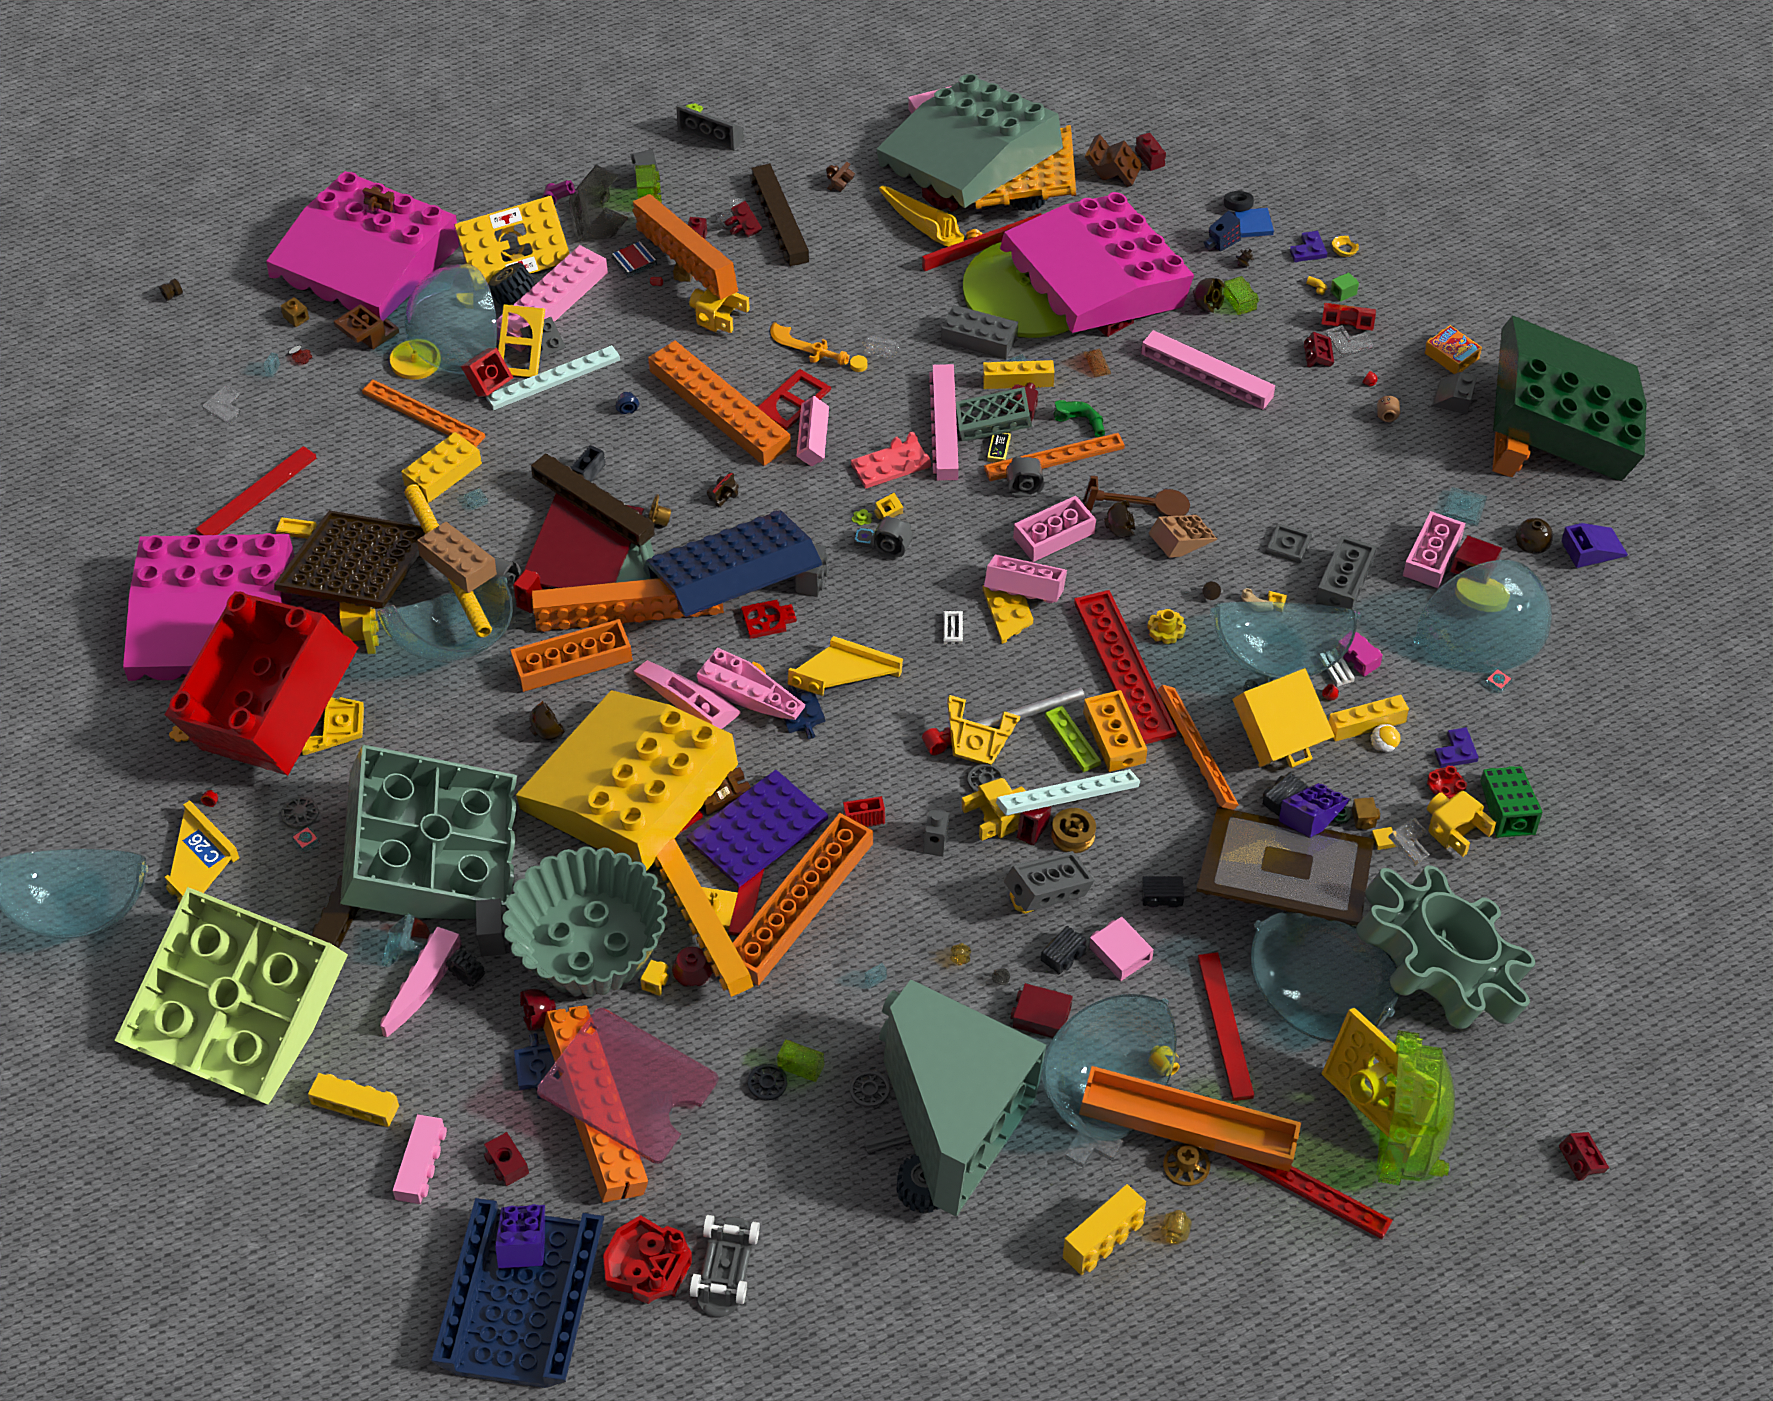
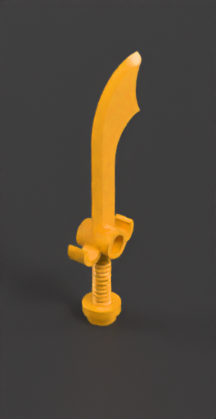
M776 322L771 325L770 334L776 342L813 353V356H809L812 363L818 362L824 356L837 360L839 365H846L849 361L847 352L841 351L839 354L828 351L827 341L822 339V343H807L791 337V327H783Z

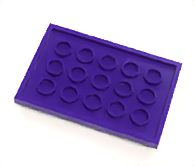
M775 769L686 836V838L696 850L737 887H741L829 818L823 809Z

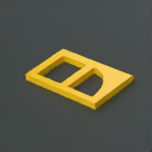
M514 305L503 306L498 350L503 360L505 344L532 346L529 370L509 368L512 376L532 377L538 375L545 316L544 308ZM509 313L519 315L529 323L533 339L507 336Z

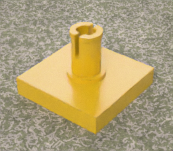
M702 887L724 929L729 930L738 893Z

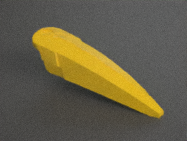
M879 187V191L893 208L909 223L931 239L948 247L964 241V235L960 233L956 218L953 215L924 204L890 187Z

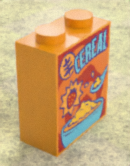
M1450 325L1442 329L1433 338L1431 337L1427 340L1425 354L1453 374H1457L1480 358L1482 347Z

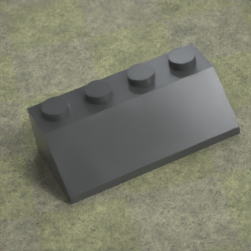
M677 104L678 131L733 151L743 141V127Z

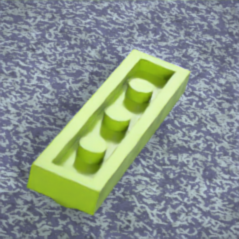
M1063 706L1045 713V718L1083 772L1101 765V760Z

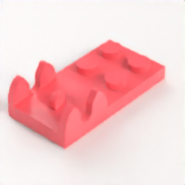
M910 432L904 443H901V440L895 437L889 448L851 460V465L866 489L931 467V460L920 446L915 433Z

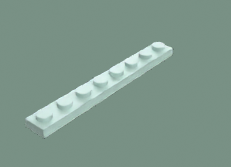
M611 345L494 391L486 396V399L492 409L496 410L620 361V356Z
M1128 769L997 797L996 804L1005 815H1011L1139 787L1140 780Z

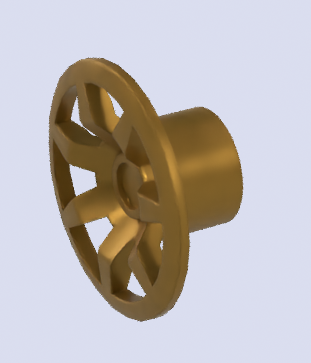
M657 494L653 500L648 518L655 524L667 526L671 509L658 505L659 494Z
M1179 1144L1166 1153L1163 1167L1166 1175L1173 1182L1182 1186H1194L1207 1178L1210 1172V1160L1201 1148L1189 1144ZM1173 1154L1177 1160L1167 1163L1169 1156ZM1203 1159L1206 1161V1170L1198 1165ZM1168 1168H1179L1175 1177L1169 1172ZM1195 1170L1204 1175L1194 1180L1193 1171ZM1186 1172L1190 1182L1181 1181L1179 1178Z

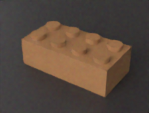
M448 522L442 523L417 540L419 556L467 593H470L497 575L495 558Z

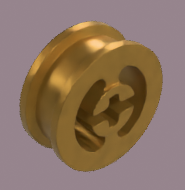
M1067 808L1060 811L1053 819L1051 833L1053 843L1064 852L1073 851L1076 854L1088 850L1095 840V819L1090 813L1080 808Z

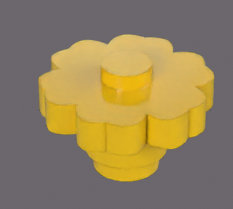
M1170 609L1159 610L1156 615H1151L1147 628L1150 630V637L1155 641L1162 640L1165 644L1176 643L1177 638H1183L1186 631L1184 618L1179 613Z

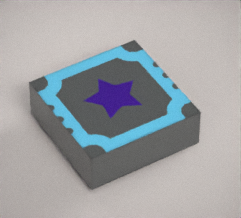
M857 528L854 546L872 548L871 537L875 530Z

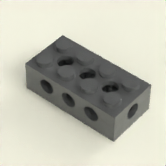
M1341 535L1318 587L1316 602L1352 613L1374 562L1377 546Z
M1070 851L1014 865L1003 882L1024 911L1027 912L1084 897L1095 880L1075 853Z

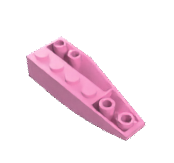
M718 647L697 673L698 684L714 690L731 703L753 711L796 720L805 708L803 702L752 663Z
M648 660L633 671L636 676L678 709L720 729H723L741 714V711L714 690Z

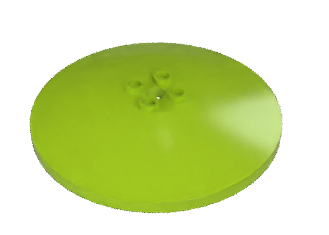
M1001 242L980 252L968 265L963 278V295L969 309L1018 322L1017 337H1048L1070 330L1066 321V315H1057L1052 310L1047 293L1040 294L1034 289L1029 278V272L1022 273L1015 267L1011 251L1003 252L1000 249Z

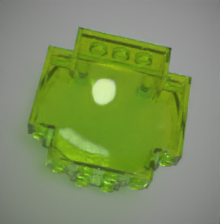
M1398 1030L1394 1043L1396 1045V1054H1398L1397 1077L1392 1073L1386 1076V1084L1391 1081L1396 1085L1394 1111L1390 1121L1389 1137L1381 1130L1379 1132L1376 1175H1378V1182L1400 1186L1401 1179L1420 1181V1178H1424L1426 1175L1448 1176L1449 1163L1439 1158L1448 1142L1453 1126L1455 1091L1452 1074L1440 1047L1422 1045L1420 1033ZM1388 1097L1382 1099L1387 1105L1389 1104Z

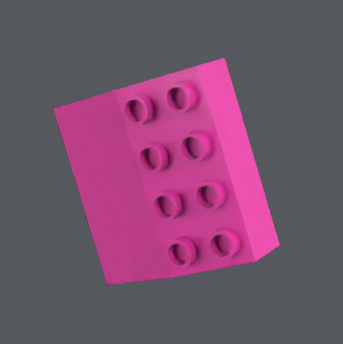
M344 171L324 191L320 192L298 216L267 259L268 274L270 278H278L282 275L291 286L299 290H305L310 287L323 300L334 301L338 298L350 311L361 304L384 321L459 247V239L454 224L457 223L456 215L444 211L436 205H429L414 199L411 195L386 188L381 183H374L357 176L353 172ZM375 186L381 190V193L393 192L395 197L392 203L393 210L388 212L377 208L374 212L370 211L368 205L364 204V193L362 190L365 187L371 189Z
M1117 192L1094 199L1083 198L1079 202L1062 205L1004 232L1000 246L1003 252L1011 251L1014 265L1020 272H1029L1030 281L1034 289L1040 294L1047 293L1052 310L1057 315H1066V321L1072 333L1184 307L1194 278V274L1184 264L1183 259L1167 246L1164 238L1146 223L1145 217L1136 212L1127 202V198Z
M265 533L252 535L192 534L188 536H140L128 603L123 664L128 681H136L143 677L144 674L156 680H175L182 674L187 675L223 613L227 600L234 591H241L252 596L291 605L292 593L274 590V583L295 557L290 535Z

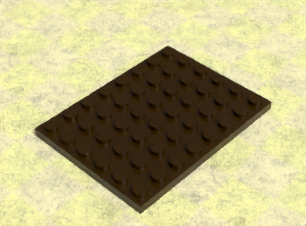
M329 510L274 583V590L316 597L322 600H333L339 603L345 602L357 606L363 605L375 609H383L418 558L417 540L424 536L425 533L420 525Z

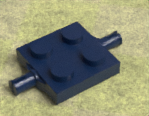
M789 685V692L803 702L805 708L796 720L783 718L788 732L805 731L808 739H811V736L814 738L815 734L812 728L817 724L826 722L816 694L809 691L798 693L796 687L792 686L791 688V685Z
M534 1033V1041L533 1035H529L530 1046L514 1050L519 1090L536 1088L537 1098L541 1099L542 1092V1097L545 1099V1087L561 1084V1078L550 1045L539 1044L538 1034Z

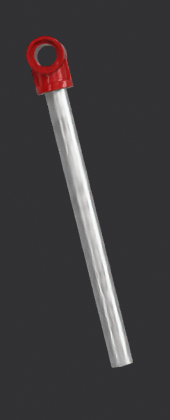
M1080 687L1007 712L1018 715L1022 719L1083 699L1085 695ZM1002 713L975 723L992 728L998 727ZM950 727L944 728L943 731L931 728L923 733L922 740L931 755L942 753L947 748V745L952 746Z

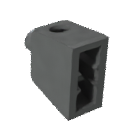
M929 810L925 829L924 854L944 856L950 825L948 812ZM933 836L938 837L939 841L933 842Z

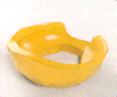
M1338 236L1333 239L1332 248L1341 257H1351L1358 251L1359 244L1351 242L1349 236ZM1347 244L1351 246L1352 249L1349 253L1340 250L1338 247Z

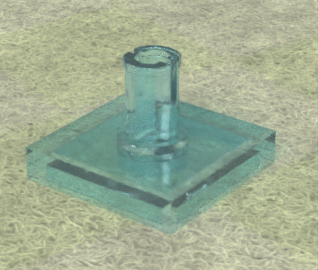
M407 913L389 929L381 965L390 967L407 951L417 956L419 955L423 943L410 939L415 916Z

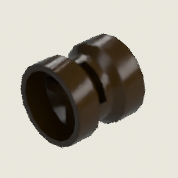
M175 278L170 280L168 284L159 286L161 294L166 301L171 300L175 295L183 294L181 285Z

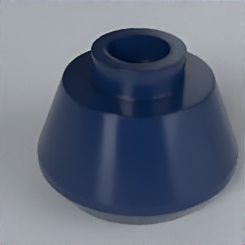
M623 392L617 398L616 410L622 414L634 413L639 407V400L633 393Z

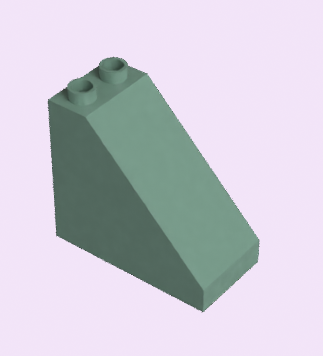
M910 979L901 993L892 990L883 1005L882 1013L889 1016L879 1034V1040L885 1042L883 1061L916 1156H919L921 1169L923 1170V1176L926 1180V1185H928L933 1205L957 1217L1036 1099L1046 1044Z

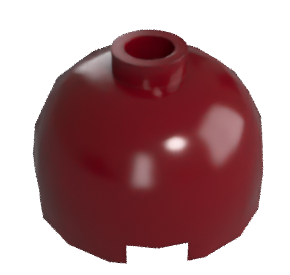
M527 989L520 992V1007L523 1006L525 1016H523L527 1030L536 1031L542 1029L545 1024L546 1012L556 1010L554 1000L549 999L548 994L540 989Z

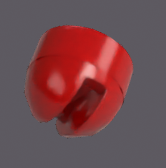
M1369 371L1362 383L1367 386H1374L1378 381V377L1375 373Z
M1328 684L1324 687L1322 691L1323 697L1330 701L1338 698L1339 690L1333 684Z
M207 790L202 795L201 802L205 806L214 807L219 796L217 793L212 792L213 790Z

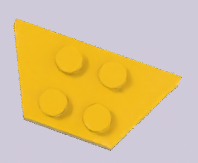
M983 585V592L1002 644L1006 643L1007 639L1014 634H1019L1022 629L1033 624V617L1024 595H1010L1006 591L1001 590L992 591Z

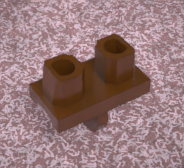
M846 162L840 170H838L839 167L837 165H829L826 168L827 178H832L831 184L827 187L828 190L832 191L835 188L842 192L847 185L842 178L850 183L855 176V173L849 169L850 163Z
M375 186L371 189L365 187L362 190L364 193V204L368 205L370 211L374 212L377 208L388 212L393 210L392 203L395 200L393 192L388 191L384 194Z

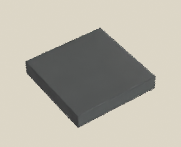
M1277 523L1265 553L1301 563L1312 534Z

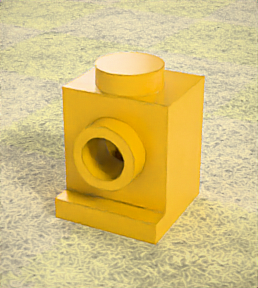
M895 493L875 502L876 509L874 513L878 519L882 518L883 520L885 516L894 518L899 514H903V506Z
M650 961L640 979L642 990L661 996V986L666 985L669 974H667L669 967L666 963Z

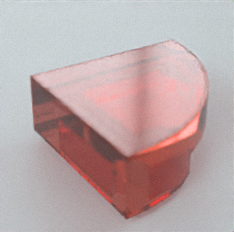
M409 916L407 920L408 936L428 939L430 931L426 924L417 918Z

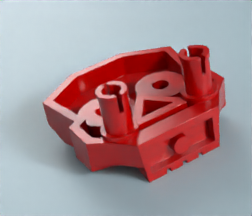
M641 1215L616 1230L603 1254L606 1285L617 1291L631 1293L634 1299L647 1304L660 1297L668 1295L675 1297L692 1264V1252L685 1241L682 1231L669 1226L661 1228ZM650 1244H655V1247L652 1248L648 1246ZM637 1271L641 1272L640 1275H634Z

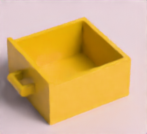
M1306 668L1245 691L1232 699L1258 759L1259 767L1286 757L1289 767L1293 768L1312 760L1310 747L1334 737ZM1304 751L1305 759L1294 762L1291 755Z

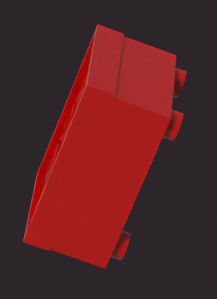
M234 591L227 600L223 613L179 690L171 698L169 707L164 715L189 736V740L203 751L288 776L359 647L348 636L343 635L322 613L252 596L241 591Z

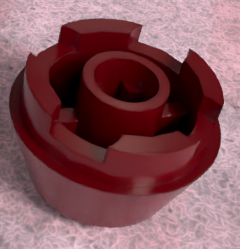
M693 946L686 947L675 958L672 965V973L675 979L683 986H701L709 980L713 971L711 968L713 963L707 962L702 949Z

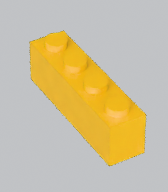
M1053 360L983 362L984 389L1012 388L1016 384L1025 386L1028 382L1033 383L1036 388L1054 387Z
M1397 695L1331 713L1328 723L1334 734L1333 739L1336 742L1373 732L1379 725L1389 724L1395 726L1406 723L1409 708L1402 695Z
M318 1073L308 1093L312 1105L385 1127L390 1126L399 1108L397 1096L388 1091L381 1092L368 1085L364 1087L351 1080L344 1081L331 1074L324 1075Z

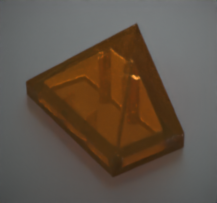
M1100 348L1083 352L1094 378L1111 374Z

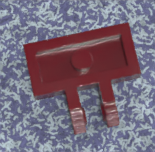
M746 201L732 207L731 212L734 216L724 222L726 226L735 222L739 223V225L730 230L731 235L743 230L748 238L762 231L761 225Z

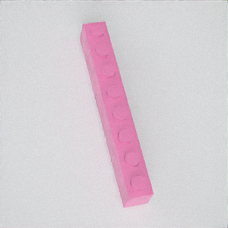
M1154 330L1143 341L1142 355L1262 410L1274 397L1275 385Z
M954 364L933 365V372H929V383L933 382V385H930V395H933V397H930V408H934V410H931V421H934V423H931V434H935V436H932V447H935V450H932V460H936V463H933V474H936L937 481L958 480Z

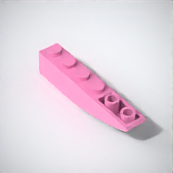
M437 927L434 933L429 935L427 945L424 950L420 951L416 965L411 967L408 979L400 986L397 998L392 1000L388 1014L383 1016L380 1027L383 1036L388 1037L404 1024L433 993L449 968L446 966V961L462 945L459 934Z

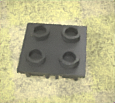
M552 317L544 319L540 358L566 348ZM530 325L520 329L524 338L533 339ZM528 346V348H529V350H530L528 353H529V356L531 357V348H532V346Z

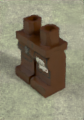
M741 767L730 771L727 774V778L723 780L716 791L704 801L703 808L707 815L724 809L751 788L748 781L740 784L737 783L745 779Z

